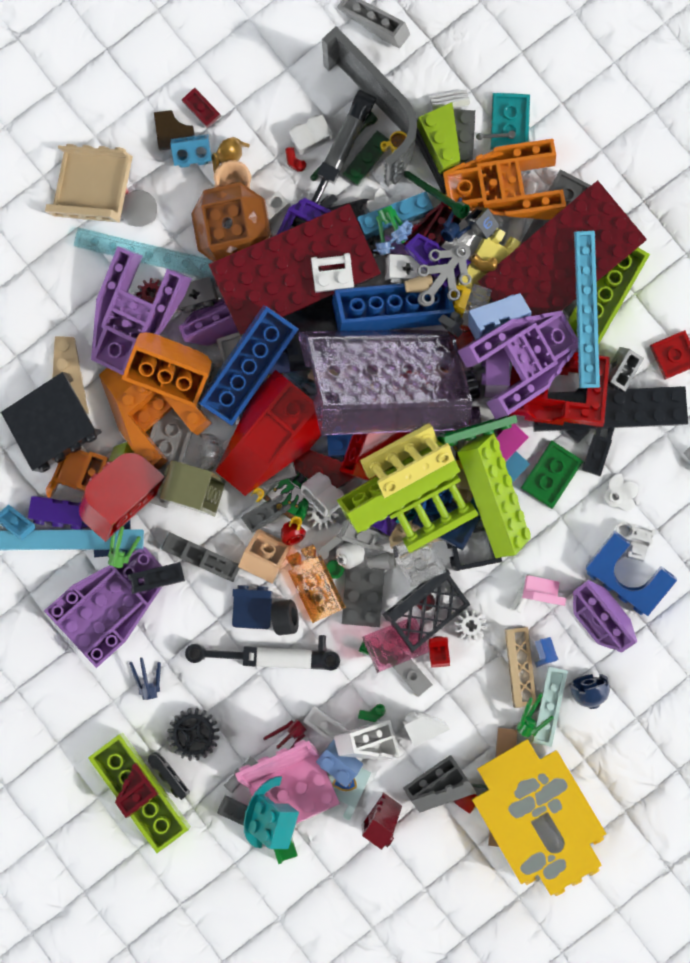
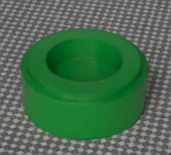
M331 560L326 564L325 573L329 578L338 579L343 575L344 567L339 565L337 560Z

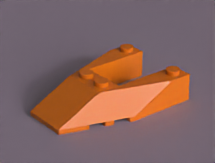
M554 139L495 147L489 153L480 154L470 162L461 163L443 172L447 196L455 202L462 198V202L469 205L470 211L480 206L488 208L493 215L544 220L552 219L566 207L563 189L525 195L521 171L555 166L557 154Z
M106 368L99 374L118 430L133 452L145 458L157 470L169 460L148 436L146 431L169 411L174 409L187 427L197 436L212 424L198 405L193 407L122 380V374Z

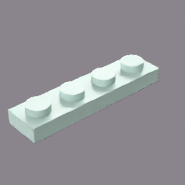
M550 666L547 668L536 727L550 716H554V719L538 731L536 736H533L532 743L549 747L553 745L568 670Z

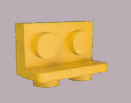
M456 285L460 292V297L452 301L455 312L459 313L460 317L463 318L471 289L463 285ZM452 291L451 297L456 298V292Z

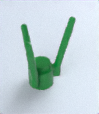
M542 693L538 695L530 711L533 698H529L521 720L517 725V731L524 737H530L531 734L536 736L538 731L554 719V716H550L536 727V721L531 718L543 696Z

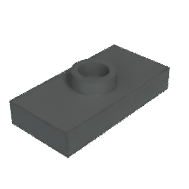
M225 795L217 814L244 826L245 812L248 805Z

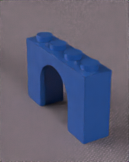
M614 530L586 565L587 574L594 580L598 578L602 581V586L608 591L614 590L619 594L617 597L624 603H631L634 606L633 609L638 614L649 616L677 582V577L663 566H660L642 586L628 587L620 583L615 576L614 567L618 559L630 546V541Z

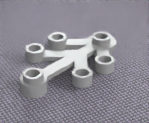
M461 242L455 244L452 250L439 251L433 249L429 252L428 257L433 262L438 261L440 258H451L448 264L435 266L421 265L418 267L417 274L420 277L440 273L428 291H423L419 294L418 302L421 306L428 307L433 304L435 300L434 295L446 278L449 290L447 293L448 299L451 301L459 299L460 292L456 288L454 268L457 264H459L461 275L459 283L463 286L471 283L472 278L468 274L466 263L471 251L467 244ZM459 249L464 250L463 256L458 253ZM433 252H436L438 254L437 259H434L432 257ZM422 267L426 269V274L420 272ZM463 276H466L468 278L467 283H464L462 281ZM452 291L456 292V298L451 297ZM425 295L430 296L429 302L424 300Z

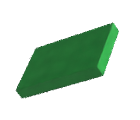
M551 440L520 489L553 509L584 461Z

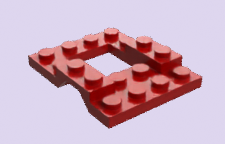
M575 352L570 360L565 363L559 375L568 376L569 372L579 373L578 352ZM599 355L600 387L587 388L585 404L548 399L547 389L511 414L525 416L524 420L563 425L564 422L603 427L610 357ZM513 364L511 367L510 386L521 380Z

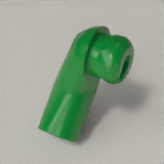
M377 704L370 711L359 710L358 719L376 722L384 716L386 712L385 706Z

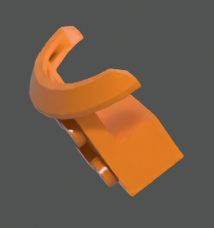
M82 450L66 455V459L58 463L53 477L45 489L48 498L54 495L59 484L85 492L89 479L93 474H99L102 471V468L109 460L108 457Z

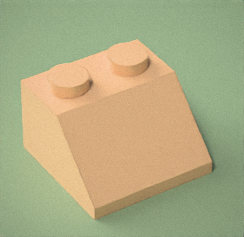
M258 529L246 547L238 567L273 584L292 545H285L281 539Z

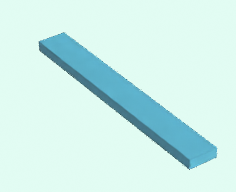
M595 231L574 232L579 388H599Z
M124 529L119 549L129 550L136 538L140 536L141 539L134 550H143L144 530ZM8 530L0 531V551L110 550L111 537L105 542L93 530H33L22 541ZM119 530L116 532L114 549L116 546Z

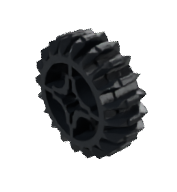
M188 708V715L182 710L180 711L182 718L178 715L174 716L177 723L170 722L174 729H168L167 732L173 733V736H169L167 739L169 741L174 740L170 748L177 746L178 749L174 753L177 754L181 750L183 752L181 754L182 759L188 754L189 761L192 760L193 755H195V759L198 761L200 760V754L203 758L207 757L206 750L210 754L213 752L210 746L217 747L218 744L213 739H220L219 735H214L215 732L220 731V728H213L218 722L215 720L211 723L209 720L213 715L210 714L206 718V710H203L200 715L199 708L195 709L194 714L192 709ZM186 719H198L193 727L181 725ZM203 722L208 727L209 738L201 732ZM197 727L196 734L198 738L195 737L191 740L189 730L192 732ZM178 731H181L186 736L185 746L179 740ZM195 741L206 743L201 749H190Z

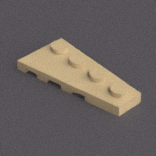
M55 336L52 378L61 372L71 374L74 381L70 384L84 410L89 414L76 340L74 337Z

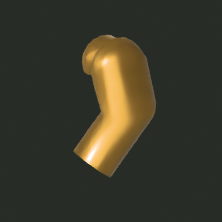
M477 253L470 257V261L480 271H494L497 269L498 260L492 257V259L484 261Z

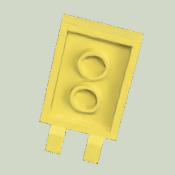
M497 228L491 237L487 239L482 238L474 253H477L484 261L492 259V257L496 258L499 264L518 248L521 242L510 236L506 244L502 246L499 242L502 241L505 232ZM471 262L467 266V270L472 280L465 287L471 289L470 298L482 305H487L491 297L477 281L489 271H480ZM463 276L462 281L464 283H467L468 278L466 276ZM458 278V280H457V282H456V285H461V284L459 283V278Z

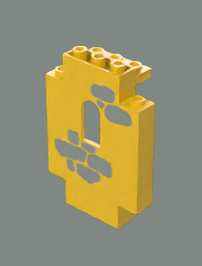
M526 739L476 768L488 790L474 797L472 801L521 885L523 883L529 885L536 880L535 876L539 875L550 896L553 894L559 896L566 891L565 887L570 884L575 886L583 881L582 877L589 874V876H592L600 871L599 867L602 864L590 844L596 845L604 840L603 836L607 833L557 750L539 759L529 740ZM547 812L564 839V848L559 853H551L546 849L531 821Z

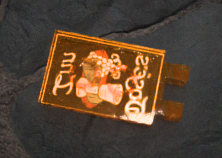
M312 544L301 549L305 560L301 561L302 558L299 552L291 554L286 558L292 567L288 571L312 623H315L346 607L322 556L316 557V549Z

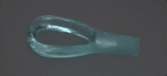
M296 372L286 373L299 385L302 392L306 395L311 394L303 386V382L313 387L317 394H321V389L318 386L304 379Z

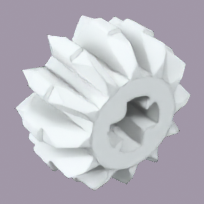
M311 503L308 505L313 511L308 510L307 514L313 516L309 517L307 521L315 520L312 524L313 528L316 527L317 523H319V530L323 529V524H325L327 529H330L329 521L334 525L336 524L335 520L331 519V517L337 518V513H332L327 518L319 519L320 516H317L318 510Z
M474 609L471 610L470 616L468 611L464 610L465 618L459 614L457 617L462 621L454 622V625H460L461 627L456 629L455 632H463L459 637L460 639L467 635V642L471 641V636H473L474 641H478L476 634L481 637L484 636L480 629L487 630V627L481 626V623H485L487 620H479L482 616L481 612L474 617ZM469 620H473V624L476 625L475 629L472 628L473 631H469V628L466 627V623H470Z

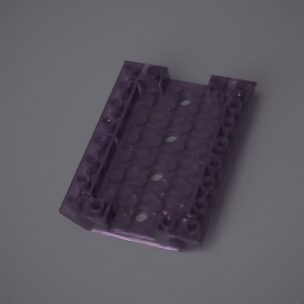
M443 329L301 331L298 333L305 367H312L317 394L313 402L321 435L413 432L428 423L432 425L434 431L458 430L470 426L472 398L462 361L457 352L458 347L454 334ZM440 367H444L448 373L441 371ZM403 368H408L412 373H406ZM366 369H371L375 374L368 373ZM329 370H334L338 375H332Z

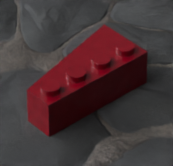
M383 792L361 824L362 837L381 850L384 846L388 848L394 839L393 833L402 805Z

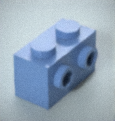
M334 739L316 761L321 769L327 771L338 783L345 787L357 776L364 765L355 757L338 756Z

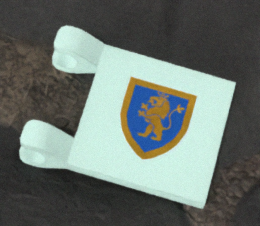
M361 768L357 776L347 787L338 783L328 773L338 800L348 805L343 814L344 819H351L372 772Z

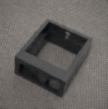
M484 526L477 527L473 533L484 532L486 530ZM488 539L492 559L460 565L457 548L446 542L447 549L452 551V556L449 559L451 568H455V571L501 563L502 557L495 558Z

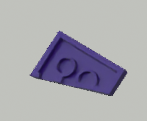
M419 233L404 247L420 265L448 264L451 258H440L436 262L431 261L428 257L430 251L433 249L444 251L446 249ZM433 252L432 257L434 259H437L438 254L436 252ZM468 259L466 260L467 266L471 263ZM459 264L454 268L455 278L460 274ZM440 273L431 274V276L436 280ZM447 278L441 285L443 289L448 286Z

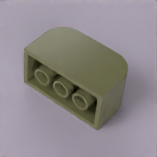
M171 460L170 465L165 470L166 478L164 484L162 483L160 486L159 498L174 505L215 517L226 480L211 471Z

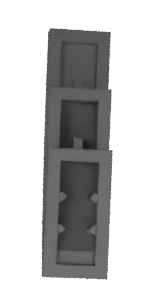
M171 532L168 533L161 548L231 582H234L240 569L238 563Z

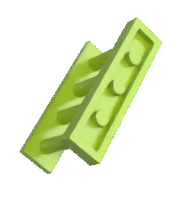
M457 474L454 478L439 484L436 489L422 494L419 499L407 503L401 510L389 514L391 519L397 517L406 533V537L402 538L409 553L478 516L472 503L464 502L455 485L461 481ZM448 488L458 506L457 509L450 513L447 512L438 495ZM432 498L441 515L439 519L430 522L421 505L422 502ZM413 507L424 525L415 532L404 515V512Z

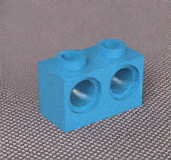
M209 134L171 139L170 144L174 166L185 168L189 167L190 164L206 165L209 161H212ZM198 147H203L206 149V152L204 154H198L196 152V149ZM185 150L188 154L185 157H181L177 152Z

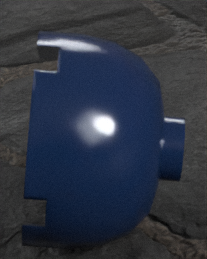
M593 674L580 676L573 680V685H569L571 694L577 704L589 709L599 708L608 699L610 693L609 680L603 674H599V677H593Z

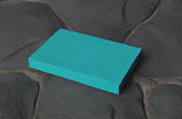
M492 94L491 134L514 131L516 135L513 139L509 137L491 138L490 150L499 146L529 142L530 94Z

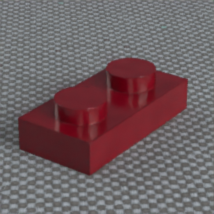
M195 87L181 99L182 103L207 129L221 117V114Z

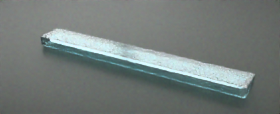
M79 227L77 229L74 247L114 256L117 246L142 255L140 263L202 278L211 277L215 281L208 265L213 261L208 258Z

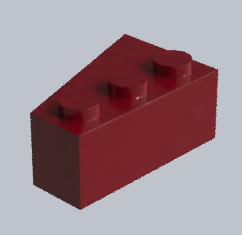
M441 202L425 215L423 220L413 225L411 234L407 236L408 240L402 244L406 245L419 233L438 243L441 247L446 240L442 238L440 233L444 229L443 224L451 214L452 208ZM454 215L451 222H457L460 218Z

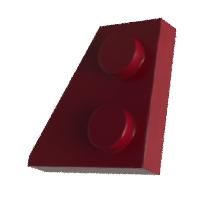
M138 763L133 764L132 771L115 800V804L125 818H129L159 794Z

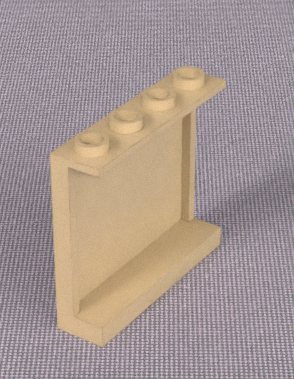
M66 144V146L58 145V149L63 151L64 154L54 203L46 204L45 212L54 217L120 223L133 156L121 147L110 149L105 146L93 148L89 145H82V147H77L73 144Z

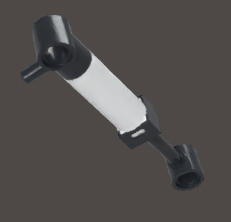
M319 635L318 650L244 646L243 652L206 650L203 645L196 643L189 645L185 651V657L191 663H199L205 660V658L243 660V666L332 671L338 668L341 661L338 653L326 651V635ZM193 648L200 650L201 654L198 659L191 656ZM332 655L336 658L334 666L326 664L325 659L327 656Z

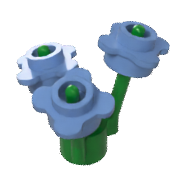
M392 205L378 210L379 216L375 217L378 222L381 242L376 243V248L373 251H378L379 255L391 253L390 249H395V246H391V243H404L408 240L407 236L412 231V222H408L407 219L401 221ZM383 221L385 225L391 223L395 230L391 233L393 238L391 240L385 241Z

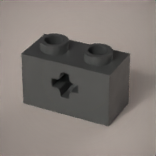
M211 277L191 281L178 308L181 311H185V313L195 311L197 307L203 306V308L214 306V303L219 302L214 280ZM196 292H198L200 295L197 296V299H194L193 297H195Z
M619 347L609 364L608 385L614 389L626 391L642 364L644 357L629 348Z

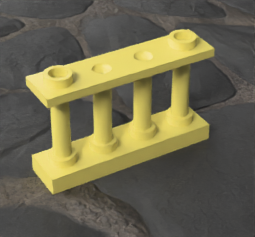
M428 423L361 459L360 462L369 479L375 475L380 479L377 483L383 497L386 498L455 459L448 443L441 447L436 444L438 440L434 429ZM427 447L432 450L424 456H421L419 453ZM410 456L415 460L406 466L401 462ZM395 466L397 471L389 475L385 474V470Z

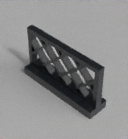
M447 567L439 568L382 614L386 621L391 623L411 652H414L471 605L451 578V573ZM446 580L451 586L450 593L441 592L442 584ZM430 593L437 594L435 605L426 604L427 596ZM440 595L449 596L448 607L439 606ZM453 597H459L463 605L459 608H452ZM415 605L422 606L421 617L412 616V610ZM426 606L435 608L434 619L425 618ZM439 608L448 609L445 620H438ZM399 618H408L406 629L400 628L396 623ZM412 618L421 619L419 631L410 630ZM424 620L433 621V629L430 632L423 631ZM410 632L419 633L418 642L414 645L409 641Z

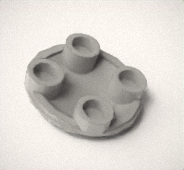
M134 190L125 196L121 215L128 225L143 227L155 221L157 203L150 193L144 190Z

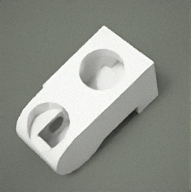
M279 190L266 201L269 222L272 223L275 218L291 207L289 201Z

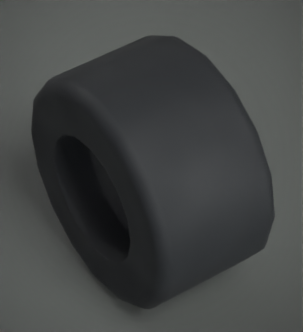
M291 599L274 601L272 603L271 622L276 635H290L298 631V610L295 602Z

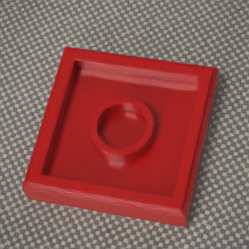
M686 330L649 345L664 380L690 370V339Z

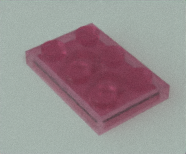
M412 618L410 630L419 631L420 627L417 620ZM407 619L397 623L400 628H407ZM392 625L362 637L377 673L430 652L426 642L414 652H411ZM410 632L409 641L412 645L418 642L419 633Z

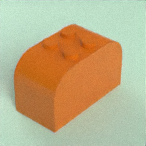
M143 332L136 339L122 380L196 407L208 378L212 361L208 356L196 349L157 334Z

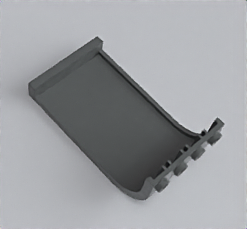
M335 26L322 38L323 67L329 72L337 64L362 91L377 98L375 102L377 107L400 131L407 135L404 142L385 159L386 164L384 167L386 169L384 170L385 180L383 182L388 187L392 183L395 185L402 179L401 175L409 167L413 157L417 128L414 109L406 97Z

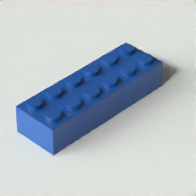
M404 283L335 290L332 305L339 335L442 325L438 319L443 314L450 317L455 311L452 301L447 297L448 286L445 289L442 287L438 289L434 295L435 300L433 304L428 307H423L418 302V296L421 292L406 293ZM425 295L424 300L429 302L430 296Z
M263 305L199 398V404L232 426L290 343L298 328Z

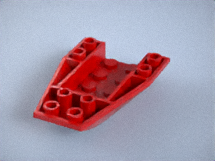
M275 370L250 399L215 472L246 496L310 450L335 419L291 381Z

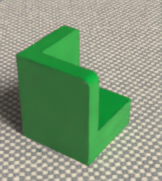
M293 837L291 838L289 849H274L278 865L282 864L285 860L298 857Z

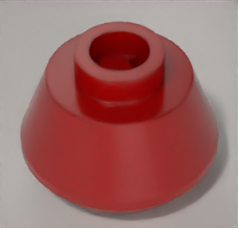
M288 521L281 529V541L283 544L291 546L301 542L305 538L306 531L302 526L297 530L298 525L295 523L290 527V521Z

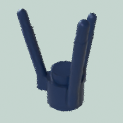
M453 211L443 224L444 229L440 233L447 242H453L455 238L459 239L471 229L468 225L460 231L459 224L461 219H458L457 222H451L454 217Z
M140 657L144 681L142 685L133 662H129L139 695H142V700L158 698L157 692H161V662L157 663L155 686L153 682L148 683L143 657Z

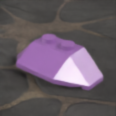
M223 298L218 300L219 302L214 303L212 307H202L193 311L185 319L184 323L179 326L185 342L210 346L217 342L216 339L238 333Z
M587 580L573 591V614L598 645L622 653L638 642L631 619L606 588Z

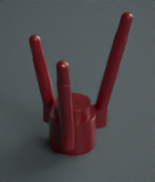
M298 719L294 722L291 720L286 725L263 737V740H267L288 729L289 734L276 748L279 749L292 737L296 739L291 746L293 748L295 743L301 741L306 736L304 733L307 729Z

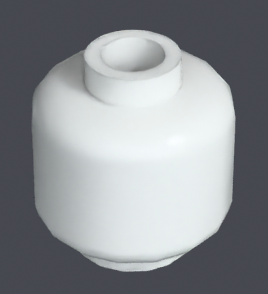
M350 542L341 545L336 550L338 564L346 569H351L364 560V548Z

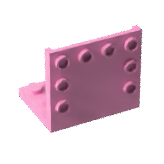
M305 740L295 743V747L289 750L284 748L277 751L276 755L271 758L266 756L257 761L258 764L253 766L245 765L239 768L240 772L235 773L238 782L249 788L251 796L267 780L282 776L280 786L271 788L264 795L274 803L290 804L299 812L296 824L340 805L327 771L321 769L316 763L320 756L318 750L310 741L306 742Z

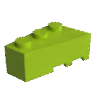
M453 102L418 117L417 128L440 175L459 165L460 162Z

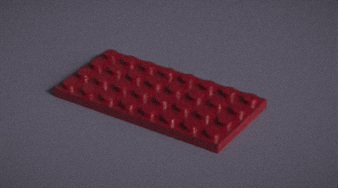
M597 180L497 264L496 270L489 271L477 282L494 302L507 298L510 295L521 293L531 310V316L562 311L576 300L574 232L595 231L596 282L642 245L647 238L599 180Z
M350 203L208 264L240 336L245 333L263 305L281 317H285L334 295V291L315 293L311 257H317L318 259L343 256L344 253H350L354 286L381 274ZM345 264L318 266L319 272L345 269Z

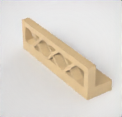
M528 627L506 629L505 639L513 707L520 708L526 706L528 701L522 702L521 695L525 688L531 692V697L533 698L531 705H533L536 700ZM516 632H524L525 640L521 645H518L515 641ZM520 649L527 654V660L523 665L517 659V653ZM522 669L529 673V679L525 684L520 681L519 677Z

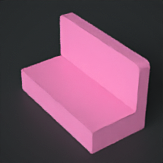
M526 576L522 598L563 606L566 603V598L558 597L559 581Z

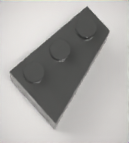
M449 755L403 787L419 813L477 793L452 755Z

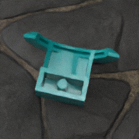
M282 776L273 777L263 783L252 796L246 809L243 823L244 834L247 841L255 848H262L264 844L269 849H289L299 812L290 804L274 803L264 795L271 788L280 786Z

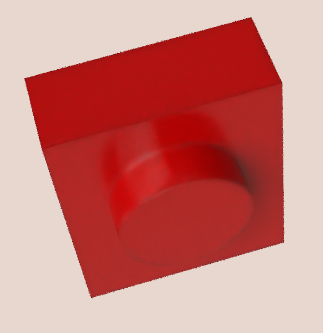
M435 636L429 639L431 668L450 666L448 637Z

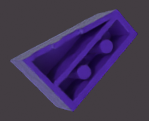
M31 496L27 519L33 520L34 524L44 525L45 522H51L53 527L63 528L64 524L71 525L73 530H82V527L88 528L79 514L81 502Z

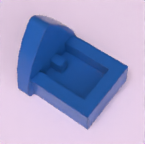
M551 637L534 641L540 658L539 661L535 662L536 668L559 660Z

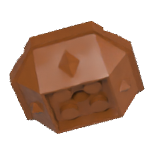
M241 182L203 190L191 213L197 249L213 262L272 237L265 198ZM228 219L233 221L230 228L225 227V222Z

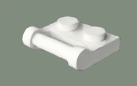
M344 253L343 256L318 259L317 257H311L315 293L354 288L350 253ZM345 264V269L321 272L318 269V266Z

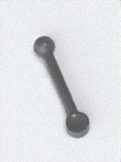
M509 131V133L484 135L482 133H478L476 135V139L482 140L483 138L509 137L510 139H513L516 134L514 131Z

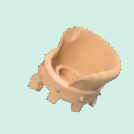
M229 160L223 162L215 170L213 177L215 182L214 188L241 182L248 188L251 186V173L248 167L240 161Z

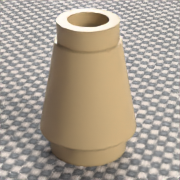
M431 274L425 277L417 276L404 281L406 293L428 291L433 284Z

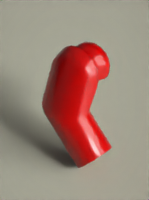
M294 147L286 148L288 166L297 172L304 171L307 167L306 161L296 158Z

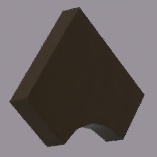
M172 110L154 112L159 151L171 149V139L195 136L194 126L180 123L174 117Z

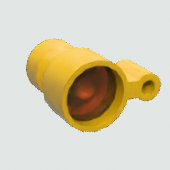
M402 131L392 133L389 141L381 143V151L387 152L391 149L394 152L404 142L407 136L406 133Z

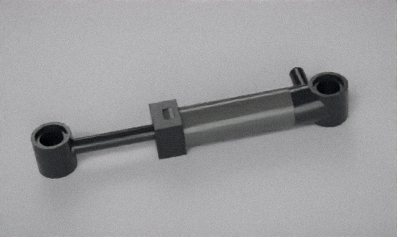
M360 89L358 90L330 151L317 172V176L322 178L311 201L318 204L328 182L335 185L364 122L376 102V97ZM296 216L292 224V227H296L307 221Z

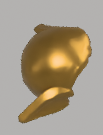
M234 136L223 140L217 152L212 154L214 173L220 163L222 164L229 160L239 161L242 157V147L249 148L250 144Z

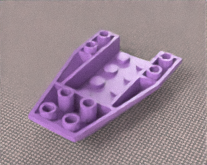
M144 546L143 550L133 552L128 564L124 563L122 568L109 565L73 584L47 607L44 612L97 669L127 641L162 589L160 587L138 594H131L130 588H132L131 581H128L127 575L161 567L162 565ZM144 578L138 579L140 586L145 585Z

